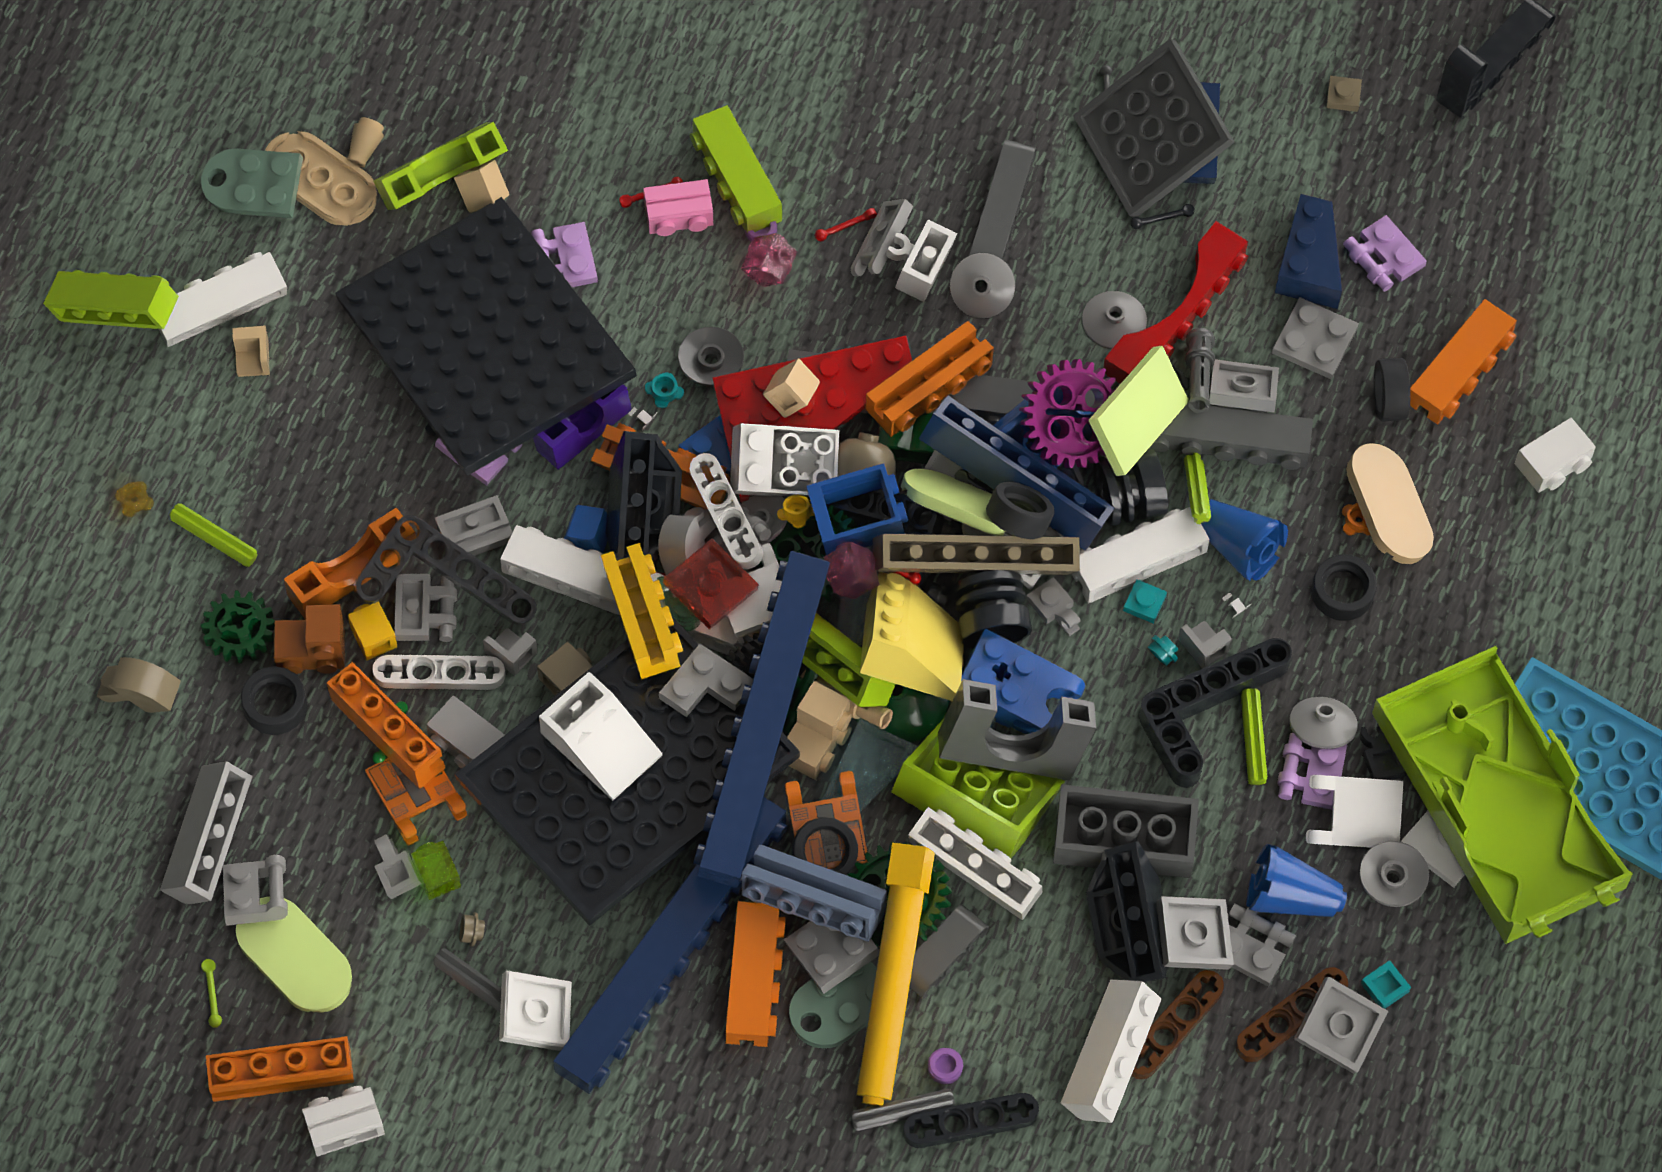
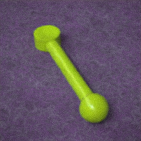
M206 959L202 962L201 967L206 973L211 1011L208 1022L210 1026L217 1028L222 1024V1017L218 1015L213 977L216 965L213 960Z

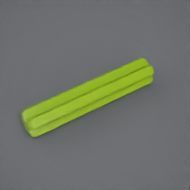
M1199 453L1186 455L1184 465L1191 516L1194 517L1195 523L1201 524L1203 521L1208 522L1211 519L1204 462Z
M178 503L171 510L170 519L242 565L250 567L258 556L256 549L185 505Z
M1255 688L1244 689L1241 694L1248 782L1251 785H1263L1267 780L1260 691Z

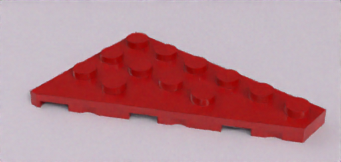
M907 336L800 358L819 379L820 384L808 405L786 418L764 397L763 393L774 374L795 360L712 377L730 458L732 455L733 427L741 423L832 430L846 424L865 409L866 394L912 361ZM739 494L740 502L749 500L751 495Z

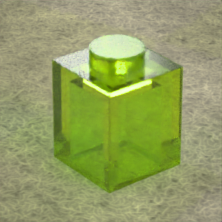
M444 841L425 843L418 847L416 852L411 853L412 862L429 900L461 888L459 874Z

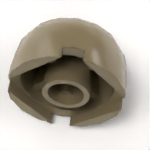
M859 432V438H849L839 443L837 477L883 463L885 464L887 474L895 475L896 461L894 454L888 446L878 442L879 436Z

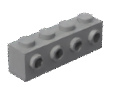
M227 761L201 766L160 891L185 904L212 900L252 779L250 774Z

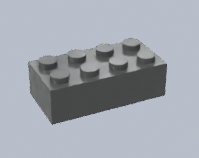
M1061 784L1053 864L1097 868L1102 860L1101 857L1105 849L1137 841L1143 848L1157 875L1190 878L1194 864L1199 799Z

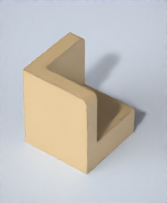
M495 159L454 177L467 210L470 213L478 211L490 203L494 204L495 200L500 197L505 199L509 196L508 189Z
M266 326L232 328L237 376L270 375L269 343Z
M798 358L774 374L763 395L786 418L808 405L820 381Z

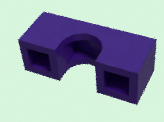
M621 385L552 427L533 437L536 451L556 469L562 468L601 436L607 424L613 426L632 410L627 387Z

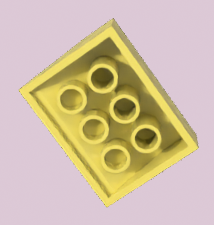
M878 572L866 604L860 673L953 701L962 679L963 644L959 623L918 586L896 573Z

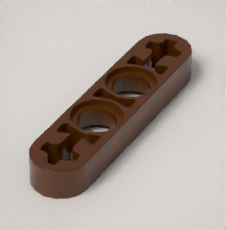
M1335 967L1322 970L1245 1028L1239 1034L1236 1042V1052L1239 1057L1247 1062H1257L1297 1033L1307 1014L1297 1009L1295 1003L1297 999L1307 997L1313 1001L1326 977L1334 980L1337 979L1339 983L1348 987L1346 974ZM1275 1017L1283 1018L1288 1023V1030L1283 1033H1276L1269 1027V1021ZM1262 1027L1266 1037L1259 1042L1258 1051L1256 1052L1254 1049L1247 1051L1244 1048L1246 1039L1255 1041L1261 1036L1262 1031L1258 1028Z
M1212 970L1199 972L1151 1025L1145 1043H1148L1154 1051L1148 1059L1147 1064L1149 1068L1141 1066L1139 1069L1134 1067L1132 1077L1136 1079L1151 1077L1217 1003L1224 990L1223 979L1218 973ZM1201 981L1206 984L1210 981L1214 982L1213 990L1215 993L1207 991L1202 997L1201 1002H1199L1196 996L1201 991ZM1184 1004L1189 1005L1195 1010L1196 1015L1191 1020H1182L1176 1014L1177 1007ZM1161 1029L1168 1030L1173 1035L1174 1040L1169 1045H1160L1154 1039L1155 1032ZM1143 1045L1138 1058L1144 1057L1148 1052L1149 1046Z

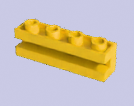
M640 543L627 547L629 554L627 558L617 561L614 551L601 555L641 679L681 667L677 653L683 652L678 633H670L669 627L673 626L674 622L669 607H661L660 600L665 599L660 581H652L651 575L655 574L656 570L651 555H643Z

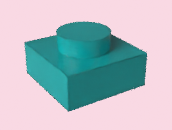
M1136 579L1123 607V611L1154 624L1167 597V591Z
M1390 960L1361 981V985L1375 1003L1384 1009L1409 993L1411 986Z

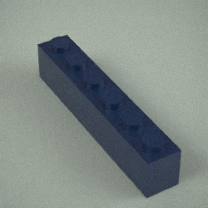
M947 396L937 408L919 437L921 441L993 489L999 483L1014 482L1029 486L1043 494L1054 506V515L1049 527L1064 537H1079V547L1085 551L1115 508L950 396Z

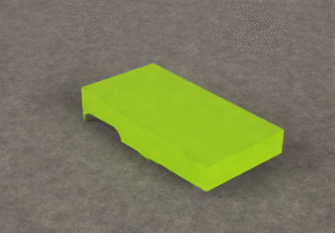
M1494 646L1376 699L1372 714L1501 938L1507 944L1531 932L1536 938L1545 936L1553 932L1552 929L1548 928V924L1598 901L1603 907L1620 901L1614 894L1627 888L1633 874L1626 868L1590 820L1574 793V788L1580 775L1560 739L1558 740L1552 729L1546 732L1551 739V744L1549 743L1496 653L1498 648Z

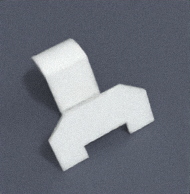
M634 407L628 414L632 416L637 409ZM644 410L639 413L636 420L639 418L646 424L642 431L655 418L657 412L653 417Z
M1228 593L1222 599L1226 601L1232 596L1231 593ZM1239 598L1228 605H1232L1237 612L1232 618L1250 606L1245 607Z

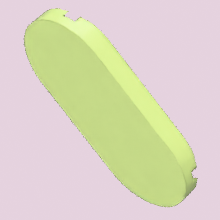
M912 469L904 474L901 488L903 491L908 490L906 495L912 501L994 536H1004L1005 531L996 526L987 516L986 507L992 496L991 493L933 470Z
M270 896L260 898V905L267 904L270 901ZM284 898L288 904V915L284 919L236 925V937L242 952L285 998L299 1010L319 1013L328 1012L341 1005L349 995L352 973L348 960L291 901Z

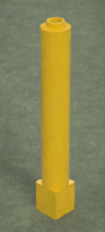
M892 843L886 881L890 889L856 1094L863 1097L862 1103L883 1106L884 1100L891 1101L923 898L924 893H929L935 852L925 846Z

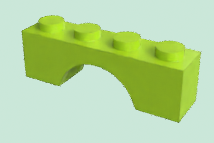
M486 122L373 180L386 208L388 210L398 209L421 197L440 183L471 168L480 166L507 152L508 149L495 123Z

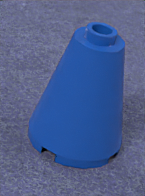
M1210 499L1211 519L1208 522L1203 521L1201 523L1210 539L1209 542L1244 578L1251 581V578L1255 581L1260 580L1278 561L1279 557L1275 555L1278 546L1285 547L1288 537L1287 525L1279 520Z
M1266 844L1256 860V863L1261 865L1257 873L1251 874L1246 899V905L1250 907V910L1264 913L1333 917L1336 912H1342L1346 903L1347 893L1343 892V885L1275 845Z

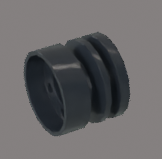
M1150 446L1126 475L1116 476L1108 459L1105 457H1099V462L1094 463L1095 493L1098 497L1115 507L1106 521L1110 527L1119 525L1121 523V516L1126 523L1132 522L1134 520V506L1137 507L1141 517L1144 519L1167 513L1168 496L1166 483L1154 448Z
M1011 570L985 571L965 577L954 584L953 595L957 600L956 610L963 614L958 623L964 646L973 649L984 629H988L1013 643L1020 642L1031 635L1032 627L1029 610L1024 605H1021L1025 601L1026 594L1022 589L1024 585L1023 578L1018 572Z

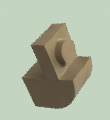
M123 657L120 658L118 665L107 666L106 672L101 679V686L97 697L105 702L130 701L145 712L150 713L171 711L181 680L155 664L140 659Z

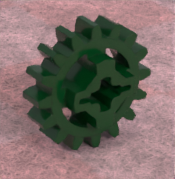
M235 590L234 598L230 599L223 593L221 594L222 602L220 604L215 601L210 602L213 612L204 611L203 613L206 623L201 624L202 633L205 634L203 637L205 645L212 646L211 649L214 656L223 652L225 662H228L232 656H236L238 663H242L243 656L245 655L255 660V651L259 650L265 653L267 651L265 641H274L273 632H271L275 630V620L271 619L274 617L271 607L265 608V600L262 597L254 601L253 592L250 591L245 598L240 596L239 590ZM240 624L242 628L237 629L235 625ZM259 630L257 635L252 639L254 632Z

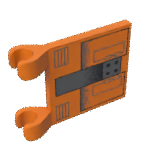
M389 758L365 769V773L408 846L419 840L417 830L410 818L444 801L457 821L467 816L466 805L444 770L419 789Z
M852 771L839 773L843 797L802 804L799 782L790 781L785 783L794 838L797 831L810 820L819 817L835 818L846 823L855 834L858 843V858L856 862H867L865 857L867 847ZM821 829L814 832L808 837L805 844L807 861L827 869L836 868L845 856L843 839L832 830Z

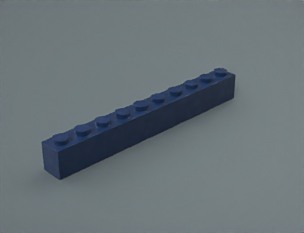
M791 551L788 562L783 560L780 562L775 580L782 581L779 593L774 591L771 593L766 611L773 612L770 624L766 622L762 624L757 642L764 643L761 655L754 653L749 673L754 674L755 677L752 686L745 684L740 704L746 706L743 718L735 717L730 735L737 737L734 749L726 748L721 766L728 769L724 781L717 780L712 799L718 801L716 812L708 811L703 832L709 833L706 845L699 843L693 864L700 865L698 877L738 887L829 569V561Z
M763 797L743 870L747 864L754 865V853L760 844L769 847L772 841L778 843L788 828V825H786V810ZM700 865L695 866L553 1061L554 1072L590 1094L595 1086L598 1088L603 1086L610 1075L611 1070L608 1068L615 1058L621 1060L625 1056L631 1045V1042L628 1040L635 1030L640 1033L646 1027L651 1017L648 1012L655 1003L661 1005L671 990V987L668 986L675 975L680 978L685 973L691 961L688 957L695 948L701 950L710 936L709 928L714 921L720 923L725 918L730 908L727 903L733 895L740 896L742 894V874L736 888L698 877Z

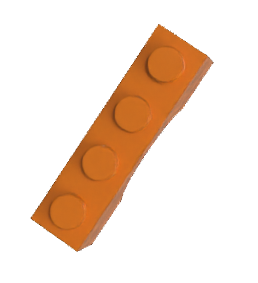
M397 507L369 524L362 538L343 555L324 563L311 561L284 578L287 596L305 620L306 605H331L354 590V582L392 526L403 517ZM408 522L403 523L400 527L401 536L405 540H414L416 538L415 531ZM385 550L380 556V561L384 567L390 568L398 562V557L394 551ZM365 578L362 581L361 585L368 582L372 578Z

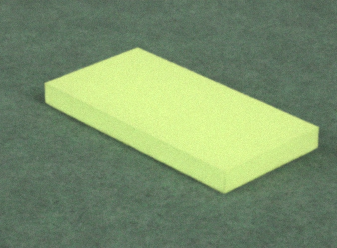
M1163 346L1153 347L1089 419V423L1116 476L1126 475L1189 402Z

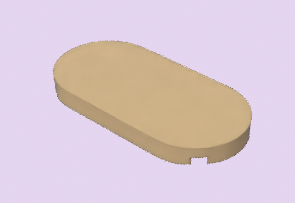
M297 131L298 134L293 133L289 135L288 132L277 136L268 144L265 151L301 154L303 162L296 200L325 221L334 225L348 226L365 220L375 209L377 191L372 177L313 134Z
M1374 443L1360 446L1351 456L1346 470L1372 540L1384 554L1388 552L1394 556L1392 560L1402 564L1417 563L1431 550L1433 546V531L1410 473L1403 460L1391 449Z

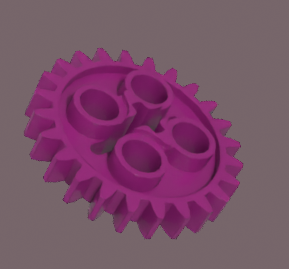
M1073 359L1071 365L1068 360H1060L1059 368L1056 364H1048L1047 370L1049 375L1044 371H1038L1036 374L1040 382L1031 381L1027 383L1033 390L1032 394H1022L1021 396L1029 402L1028 406L1019 408V411L1026 413L1028 417L1020 421V425L1029 426L1030 428L1024 434V438H1034L1035 441L1030 448L1032 450L1043 448L1040 458L1048 459L1052 456V465H1060L1064 462L1065 468H1073L1075 462L1078 467H1086L1087 460L1090 463H1098L1097 453L1102 456L1106 455L1093 429L1089 440L1084 438L1082 432L1085 424L1088 423L1090 425V418L1047 415L1045 411L1047 408L1096 412L1116 390L1110 388L1115 378L1103 379L1106 369L1098 368L1094 371L1093 362H1086L1082 367L1081 359ZM1057 387L1063 392V400L1060 404L1055 402L1053 396L1054 390ZM1088 390H1091L1095 396L1094 404L1091 407L1085 401V395ZM1055 420L1061 426L1060 434L1056 438L1051 433V425Z

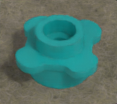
M669 372L655 376L652 381L647 382L645 385V392L652 395L658 408H666L669 402L675 399L679 400L684 396V389L677 385L674 375ZM666 388L668 391L664 393L661 390Z

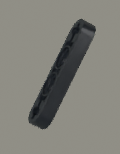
M1016 1093L917 1113L906 1120L903 1130L904 1138L912 1147L926 1148L1031 1126L1036 1121L1039 1113V1104L1036 1098L1028 1093ZM1018 1103H1024L1026 1108H1032L1028 1112V1117L1022 1118L1020 1113L1009 1114L1010 1122H1004L1005 1117L1002 1105H1007V1112L1017 1110ZM985 1109L995 1111L998 1115V1121L992 1126L982 1124L978 1118L981 1111ZM956 1116L963 1121L964 1127L961 1131L952 1133L945 1129L944 1121L948 1117ZM933 1119H938L940 1136H935V1129L927 1130L922 1139H918L916 1133H910V1131L914 1130V1124L920 1123L922 1128L933 1127Z

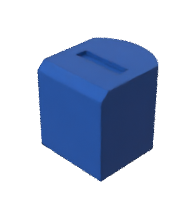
M576 505L564 539L572 542L575 547L586 551L592 549L603 554L608 541L606 535L607 513L605 509Z

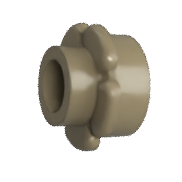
M474 912L473 916H462L459 933L460 942L470 943V946H474L476 941H482L485 922L478 919V913Z

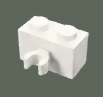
M927 220L915 245L910 243L906 235L896 233L892 242L900 245L902 249H895L889 246L886 256L895 261L905 260L906 263L895 288L924 302L952 248L957 233L930 220Z

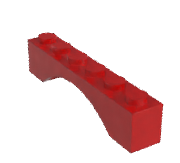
M1215 221L1197 244L1195 255L1196 277L1190 292L1182 304L1171 315L1156 325L1139 332L1123 335L1104 359L1103 368L1106 369L1105 374L1110 378L1114 377L1115 381L1121 384L1146 354L1156 346H1163L1170 359L1175 350L1173 345L1178 339L1182 341L1186 339V335L1193 328L1192 321L1196 316L1202 318L1207 313L1212 303L1210 301L1215 293L1221 295L1230 282L1229 275L1233 270L1239 272L1247 262L1248 255H1246L1248 241Z

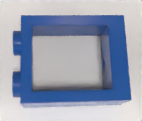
M884 463L806 486L827 558L873 545V538L882 534H905L902 523L908 522L904 504L903 502L896 504L894 495L900 493L894 474H887ZM878 489L883 490L891 516L890 519L834 534L826 504Z

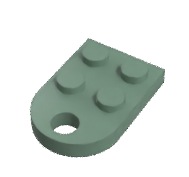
M227 149L221 151L208 161L202 172L201 186L203 193L215 208L224 212L293 218L303 157L300 153L250 149ZM216 174H226V181L221 186L215 187L211 185V180Z
M869 962L825 994L821 992L812 979L800 987L794 994L789 1009L790 1024L797 1037L804 1043L816 1048H833L843 1044L868 1025L877 970L875 965ZM807 1016H815L820 1020L821 1026L814 1032L805 1031L800 1024L802 1019Z

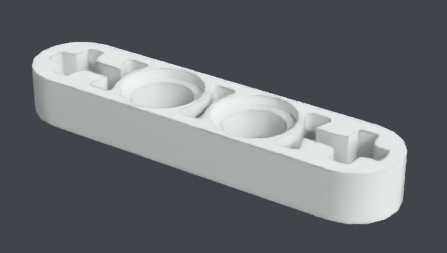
M709 453L697 455L690 463V473L734 562L743 569L757 566L762 560V548L720 463L715 456ZM708 465L715 481L708 482L704 473H702V466ZM718 490H724L728 492L726 501L719 505L711 503L713 493ZM729 518H740L742 522L739 529L733 532H728L724 529V524ZM742 538L744 539L751 553V555L746 558L743 555L739 543L737 542Z
M384 655L374 662L372 668L375 682L383 688L491 690L500 687L506 676L502 661L492 656ZM387 665H391L393 671H397L392 672L390 678H385L383 672H379L385 671ZM402 665H407L406 670L408 679H403ZM418 666L429 667L432 673L428 678L420 680L413 676V671ZM460 666L464 668L466 673L460 680H451L446 675L449 668ZM470 666H475L476 680H471L472 674ZM487 667H494L496 673L493 674V679H486L484 672L487 671Z

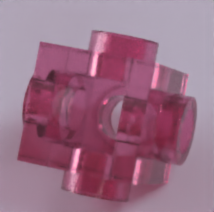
M777 233L755 237L749 244L748 253L741 266V270L760 286L767 287L783 284L787 275L792 270V263L797 251L788 244L786 238Z
M846 542L838 545L835 551L824 556V560L830 562L827 579L832 585L834 593L854 600L880 585L875 569L876 560L870 549L852 542Z

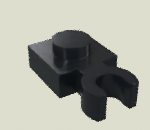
M1377 724L1376 730L1379 735L1376 737L1370 736L1366 727H1361L1360 740L1366 747L1370 748L1364 750L1362 756L1371 779L1395 780L1405 777L1407 773L1391 745L1386 743V737L1380 726Z

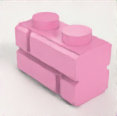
M707 179L643 188L649 234L657 233L660 236H669L675 233L676 230L689 229L693 232L705 230L708 226H713V207Z

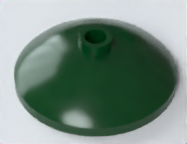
M903 686L902 694L899 696L891 694L887 706H883L893 711L891 722L885 729H880L878 726L862 718L855 720L867 734L879 741L890 744L914 743L927 737L944 719L950 700Z

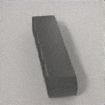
M1005 139L970 255L989 253L1002 260L1005 259L1007 243H1010L1015 226V216H1018L1021 207L1023 190L1026 189L1031 174L1030 168L1032 162L1034 163L1037 147Z

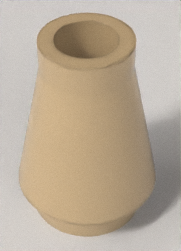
M361 117L359 122L355 123L353 127L347 160L364 168L368 159L384 137L382 133L383 125L375 120Z

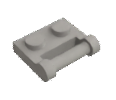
M271 855L264 861L223 865L224 917L226 926L281 920L288 915V904L284 900L283 874L286 871V860L284 857ZM269 877L270 901L267 904L260 905L259 878Z

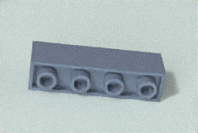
M761 844L754 853V865L747 864L742 872V896L869 942L886 914L887 890Z

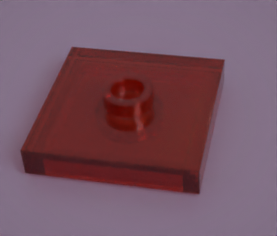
M713 538L665 576L662 582L709 630L757 591L759 584Z

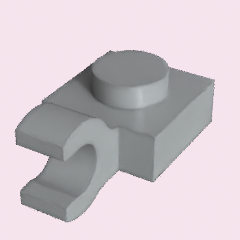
M1054 577L1027 594V601L1046 624L1055 619L1068 636L1080 630L1077 624L1081 620L1071 609L1074 607V600Z
M387 834L374 840L383 859V862L375 865V869L390 899L422 884L409 853L403 851L398 854L392 838L389 839Z

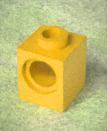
M379 601L371 605H360L354 609L353 613L348 614L350 628L366 661L397 648L395 633Z

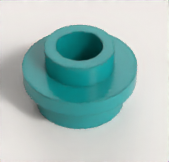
M1154 635L1151 638L1153 642L1148 646V649L1165 666L1171 661L1175 663L1178 660L1175 653L1179 649L1167 636L1164 635L1160 639Z

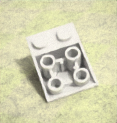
M743 423L733 427L730 485L734 493L756 496L803 495L809 497L807 485L837 477L839 430Z
M590 672L583 676L539 716L541 734L612 801L663 756L662 752L615 695Z

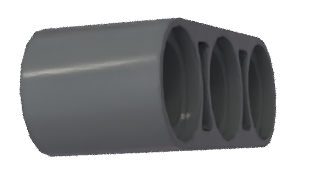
M964 905L958 906L938 927V931H934L927 938V941L915 951L909 988L922 999H926L929 996L927 992L932 986L937 987L951 972L949 968L956 961L960 963L974 948L972 944L979 937L982 939L986 935L989 926Z

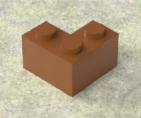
M340 604L306 605V620L275 621L274 659L276 667L287 668L295 674L311 669H317L320 673L330 674L336 672L337 669H344L345 627Z

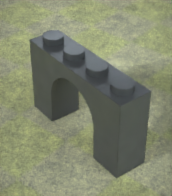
M962 679L938 731L939 758L1070 781L1096 730L1094 702L1061 696L1051 719L1043 728L1026 735H1006L990 728L997 713L996 685Z

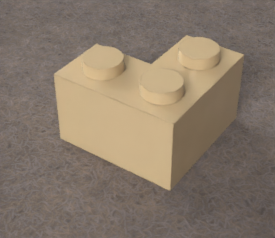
M813 681L797 707V722L787 737L800 751V757L789 767L816 780L820 771L826 773L835 758V755L832 754L837 744L844 745L852 729L849 727L852 714L849 713L850 700Z

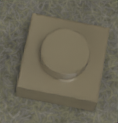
M1330 76L1326 108L1358 112L1362 80Z

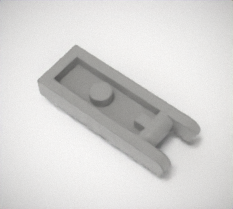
M906 199L883 202L851 266L853 276H862L867 266L871 274H879L888 259L886 252L889 246L895 248V243L892 242L896 233H900L906 226L907 218L913 208Z

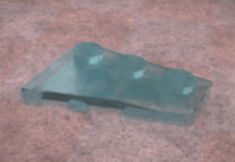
M859 719L822 800L843 797L839 773L852 771L861 813L900 772L903 762L918 746Z

